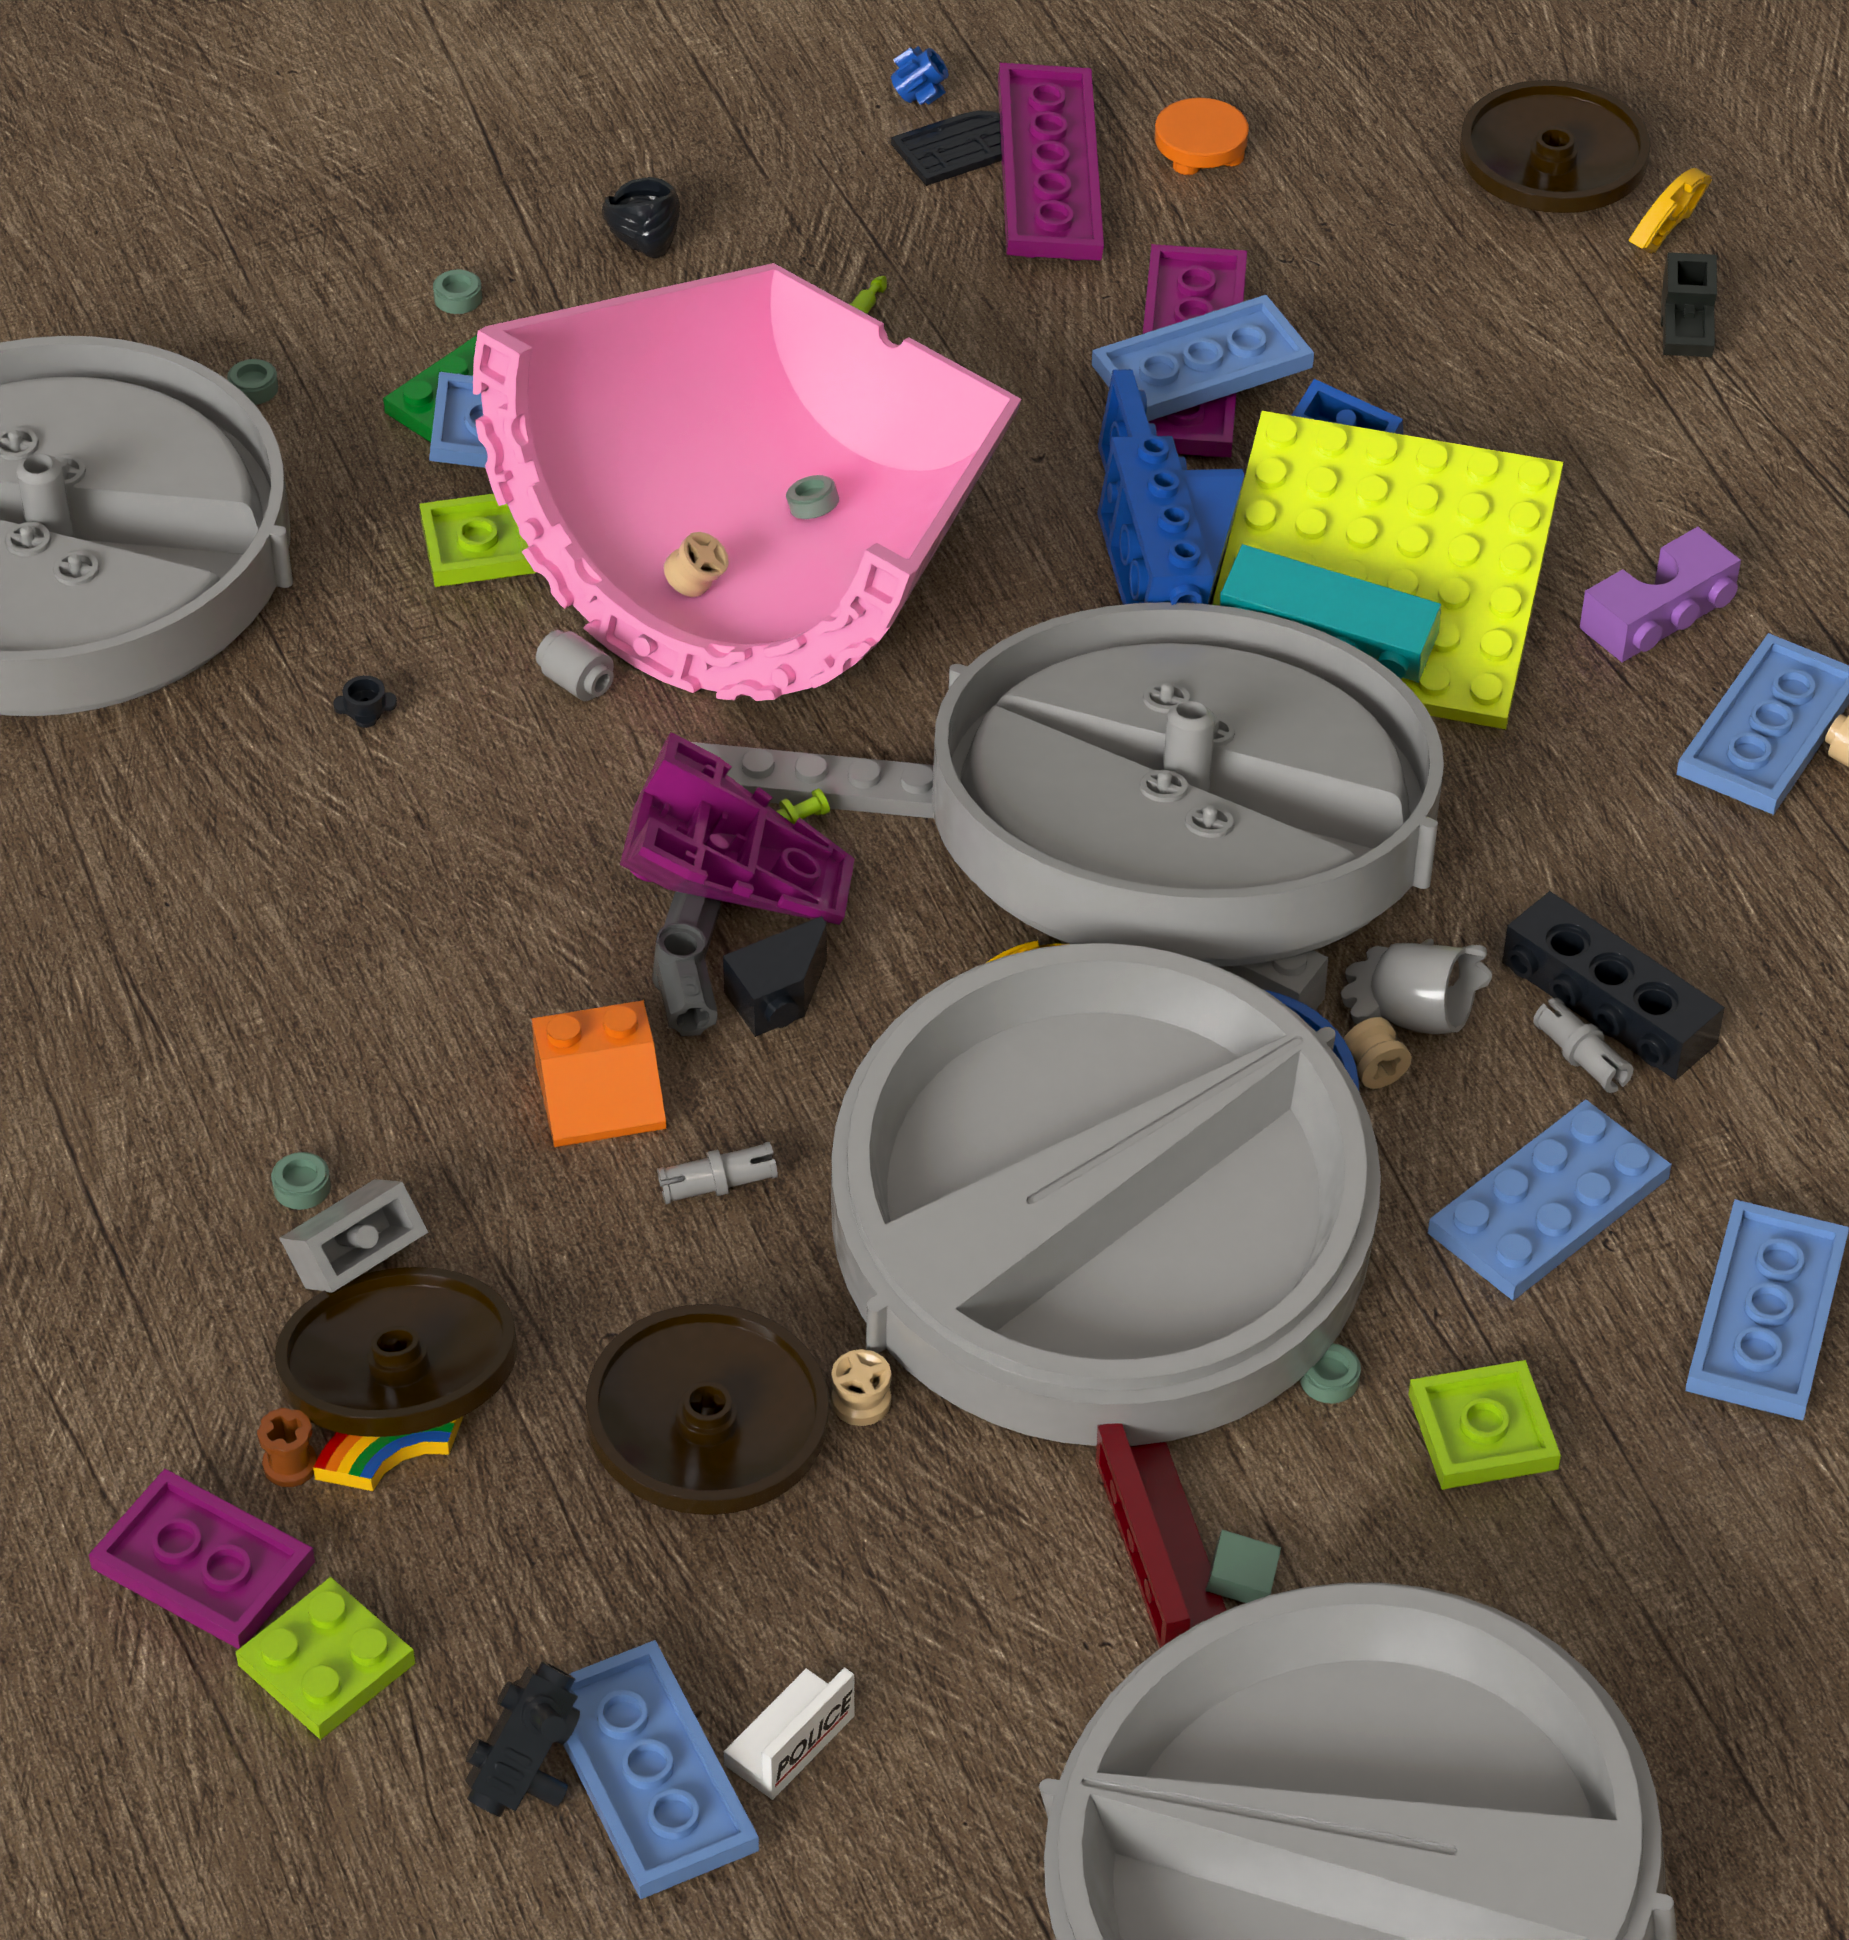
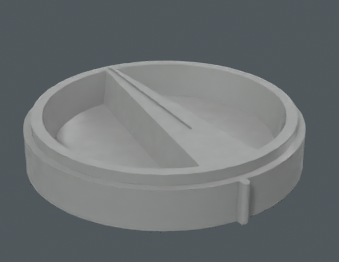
M95 336L34 337L0 342V715L47 716L95 710L138 698L180 680L206 664L234 641L254 621L268 603L276 587L288 588L293 584L289 555L290 514L284 467L279 445L270 425L256 405L226 378L196 361L155 346Z
M1170 602L1106 606L1075 612L1031 626L1000 641L978 656L968 666L961 664H952L950 666L949 690L940 705L935 723L932 807L935 824L941 839L958 866L1001 908L1035 929L1069 944L1113 943L1144 946L1179 953L1217 967L1239 966L1288 958L1324 947L1370 923L1400 900L1412 886L1420 889L1430 887L1444 768L1443 749L1436 725L1426 707L1397 675L1363 651L1323 631L1261 612L1210 604L1176 603L1171 605Z
M1113 943L1067 944L1007 955L976 966L944 982L917 1000L892 1022L868 1051L857 1068L844 1095L835 1125L831 1163L832 1232L837 1260L847 1289L866 1322V1350L880 1353L887 1349L920 1382L960 1409L992 1424L1028 1436L1061 1443L1096 1446L1098 1425L1122 1423L1130 1446L1173 1441L1204 1433L1228 1424L1271 1402L1299 1381L1322 1358L1341 1333L1355 1308L1366 1278L1378 1217L1381 1183L1378 1146L1370 1116L1358 1088L1340 1059L1333 1052L1335 1030L1331 1027H1323L1315 1031L1297 1013L1270 993L1246 979L1213 964L1179 953L1144 946Z
M1337 1583L1304 1587L1272 1594L1224 1611L1195 1625L1171 1640L1137 1666L1107 1697L1088 1722L1069 1755L1060 1780L1046 1778L1039 1784L1048 1818L1044 1851L1045 1893L1056 1940H1677L1674 1900L1671 1896L1666 1895V1872L1657 1795L1647 1760L1624 1715L1612 1697L1593 1675L1560 1645L1530 1625L1496 1608L1455 1594L1424 1587L1391 1583Z

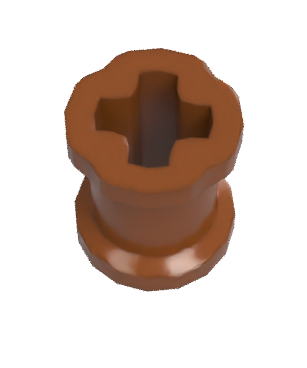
M279 1408L270 1411L261 1419V1425L257 1430L260 1446L266 1451L262 1461L265 1476L270 1482L281 1487L302 1485L314 1475L313 1467L317 1460V1455L314 1448L309 1444V1439L313 1432L312 1424L309 1417L300 1410Z

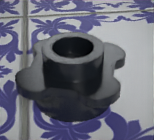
M367 675L357 676L346 682L342 690L343 696H338L333 701L336 713L350 716L357 726L363 728L375 725L385 711H392L397 706L396 696L390 692L385 693L382 681Z

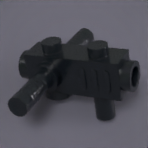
M542 1661L537 1671L527 1667L520 1680H516L513 1683L508 1681L505 1684L497 1700V1704L504 1708L487 1741L484 1742L476 1739L466 1757V1762L473 1765L465 1780L472 1789L467 1797L470 1802L499 1817L502 1816L506 1807L516 1811L525 1793L554 1807L559 1806L567 1792L568 1784L539 1770L553 1742L561 1745L566 1743L578 1723L580 1710L573 1707L578 1696L571 1690L576 1680L574 1677Z

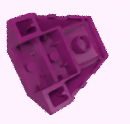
M670 732L634 806L620 865L629 869L637 878L646 882H654L668 890L808 919L822 916L825 922L840 925L845 917L855 858L803 819L799 818L795 824H792L768 806L773 798L760 787L752 794L727 774L732 766L720 757Z

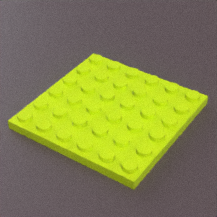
M1262 411L1212 605L1220 606L1221 591L1242 544L1441 603L1439 634L1419 683L1405 678H1401V680L1415 693L1426 707L1430 716L1506 729L1561 481L1563 462Z

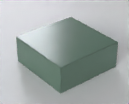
M1222 1530L1216 1544L1205 1591L1244 1603L1271 1595L1281 1547Z

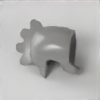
M1427 939L1420 944L1395 943L1391 944L1389 948L1381 946L1372 947L1366 952L1368 960L1355 962L1346 968L1345 975L1349 984L1341 992L1344 1006L1351 1008V1017L1356 1024L1373 1017H1383L1400 1028L1418 1033L1446 1034L1459 1032L1465 1026L1470 1015L1476 990L1488 986L1492 979V971L1481 962L1487 956L1486 947L1482 945H1469L1461 948L1433 945V939ZM1458 960L1459 978L1453 986L1448 987L1454 963Z

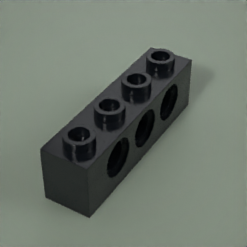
M1551 891L1507 925L1502 959L1503 964L1508 966L1517 976L1527 979L1553 998L1562 1000L1567 1008H1570L1595 1025L1604 1035L1614 1038L1639 1055L1648 1065L1657 1067L1674 1080H1677L1718 1044L1724 1006Z

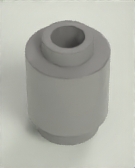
M554 630L550 632L537 649L536 662L541 666L542 673L582 701H589L603 695L613 682L614 664L612 658L572 631Z

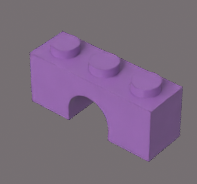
M1696 527L1661 547L1655 585L1640 582L1622 569L1585 590L1579 628L1620 662H1624L1641 651L1646 652L1652 649L1658 641L1677 630L1688 628L1696 619L1715 608L1726 606L1734 598L1738 589L1737 580L1741 559L1701 528Z

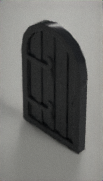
M979 110L963 113L891 137V145L925 186L1002 161L1000 114L993 111Z

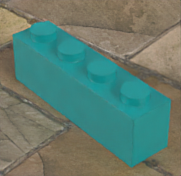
M1244 544L1241 545L1220 594V606L1261 612L1323 631L1373 657L1400 679L1405 678L1418 683L1439 634L1441 603Z

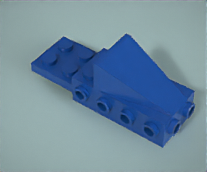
M1113 370L1098 443L1105 477L1097 515L1123 605L1170 602L1171 605L1176 603L1211 604L1244 480L1243 469L1187 470L1185 458L1178 457L1173 437L1157 436L1155 424L1148 423L1146 417V393L1144 390H1138L1133 370Z

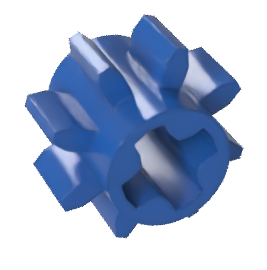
M919 46L915 49L910 47L894 58V62L899 69L891 75V80L898 94L906 102L912 103L917 99L920 105L925 102L929 105L946 93L940 83L948 78L949 73L944 61L933 49L928 48L923 52Z

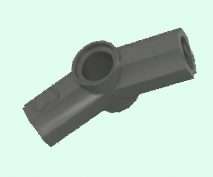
M675 892L664 927L657 933L652 981L661 992L669 1028L676 1029L680 1032L681 1036L701 1035L708 1027L716 1025L717 1007L705 958L720 914L721 902L716 899Z

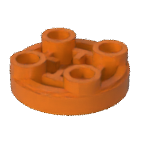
M1189 98L1174 102L1159 113L1155 123V143L1159 151L1173 161V169L1183 175H1193L1199 172L1201 168H1215L1223 165L1237 166L1241 164L1244 160L1245 149L1248 143L1249 125L1242 112L1226 102L1211 98Z

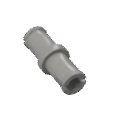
M1559 998L1548 1000L1555 1013L1544 1003L1535 1013L1533 1023L1563 1049L1562 1055L1565 1060L1575 1067L1581 1066L1602 1085L1606 1092L1614 1093L1619 1091L1612 1078L1622 1087L1629 1082L1634 1070L1632 1064L1624 1060L1604 1042V1035L1600 1029L1593 1024L1582 1022Z
M770 1142L721 1155L717 1149L706 1152L707 1158L667 1168H657L660 1187L663 1188L662 1195L665 1204L715 1191L717 1196L729 1194L728 1188L778 1177L776 1161L772 1159L773 1150Z

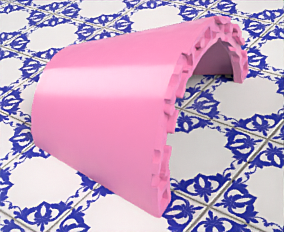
M775 263L485 326L478 330L473 366V394L478 395L481 393L483 416L476 419L475 422L479 441L484 445L488 454L485 468L492 491L499 506L508 504L512 516L519 527V533L529 546L522 553L533 570L542 574L548 580L551 594L564 609L573 605L590 622L583 629L608 650L635 668L664 683L691 693H695L701 688L717 692L716 698L724 700H736L740 696H751L755 701L775 700L784 694L812 687L814 689L829 682L855 665L877 645L894 623L1016 416L1022 400L910 337L903 340L901 345L892 343L888 340L884 323ZM813 475H823L833 479L839 495V503L832 511L812 519H800L791 514L786 499V492L792 484L802 478ZM694 532H703L710 534L724 546L728 554L729 564L727 570L717 580L712 582L711 587L704 594L698 597H689L682 595L668 583L664 574V563L672 552L679 549L681 542L687 536Z

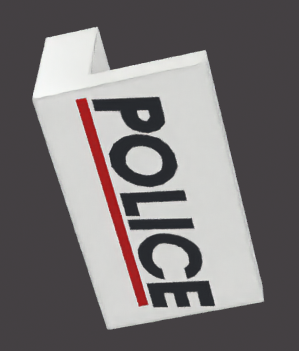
M844 1667L829 1683H826L806 1668L725 1749L724 1765L773 1800L855 1716L854 1674Z

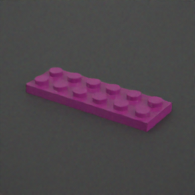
M1000 63L998 92L1006 255L1023 256L1026 258L1047 257L1075 261H1102L1104 240L1091 68Z
M1151 244L1143 334L1243 302L1247 250ZM1236 393L1148 421V423L1155 424L1157 436L1173 437L1178 454L1231 458Z

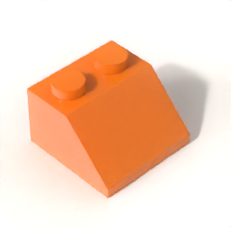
M643 1000L531 1018L535 1064L554 1147L667 1129L654 1041Z

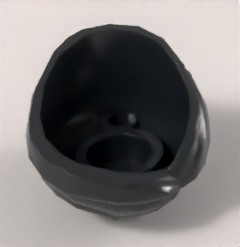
M654 177L635 179L622 185L614 196L605 197L602 215L607 221L610 231L621 241L626 243L631 249L644 253L651 258L662 257L670 249L677 230L680 201L675 189L669 183Z

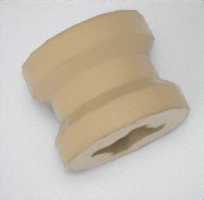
M694 532L681 542L679 549H676L666 558L664 574L668 583L676 591L685 596L698 597L704 594L711 587L712 582L717 580L727 570L729 564L728 554L724 546L710 534Z
M1373 1017L1360 1022L1344 1037L1357 1065L1358 1077L1364 1086L1370 1089L1382 1088L1397 1081L1408 1070L1412 1059L1404 1043L1395 1041L1396 1033L1387 1019L1382 1017Z
M853 1350L841 1355L833 1364L831 1372L833 1386L831 1398L834 1412L841 1420L851 1425L866 1426L882 1420L889 1412L891 1405V1370L889 1363L883 1356L870 1350ZM859 1388L862 1393L854 1392L853 1389Z

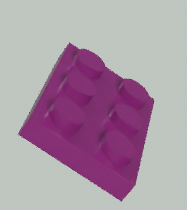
M165 1468L89 1553L90 1564L93 1570L237 1649L241 1648L252 1638L315 1563L314 1552L311 1546Z

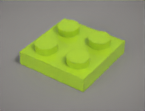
M494 493L419 504L434 587L536 573L522 553L529 546L521 537L519 527L512 516L508 504L499 506Z
M1526 1360L1410 1379L1408 1395L1442 1490L1559 1469L1561 1454Z
M332 1577L324 1581L236 1651L238 1666L320 1740L415 1664L414 1650Z

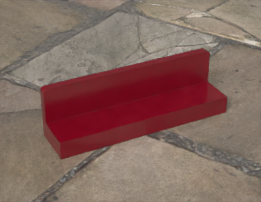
M1122 1423L1098 1425L1096 1464L1159 1647L1161 1648L1195 1625L1227 1610L1222 1596L1205 1591L1211 1565L1167 1443L1159 1442L1130 1447Z

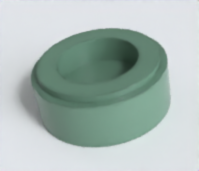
M460 269L442 273L433 283L435 305L440 310L450 314H463L476 309L482 302V287L479 277L472 272Z
M260 359L244 360L235 364L228 372V381L240 389L255 405L271 400L278 392L277 371L267 361Z
M823 475L802 478L792 484L786 492V499L791 514L800 519H812L823 516L832 511L839 503L835 482L830 477Z
M298 1152L287 1155L275 1164L271 1173L274 1196L285 1207L297 1210L309 1209L323 1202L330 1193L331 1181L328 1165L321 1157L315 1154Z
M1333 1343L1322 1358L1300 1379L1301 1386L1307 1395L1319 1402L1331 1404L1343 1402L1351 1398L1358 1389L1361 1373L1360 1361L1350 1349Z

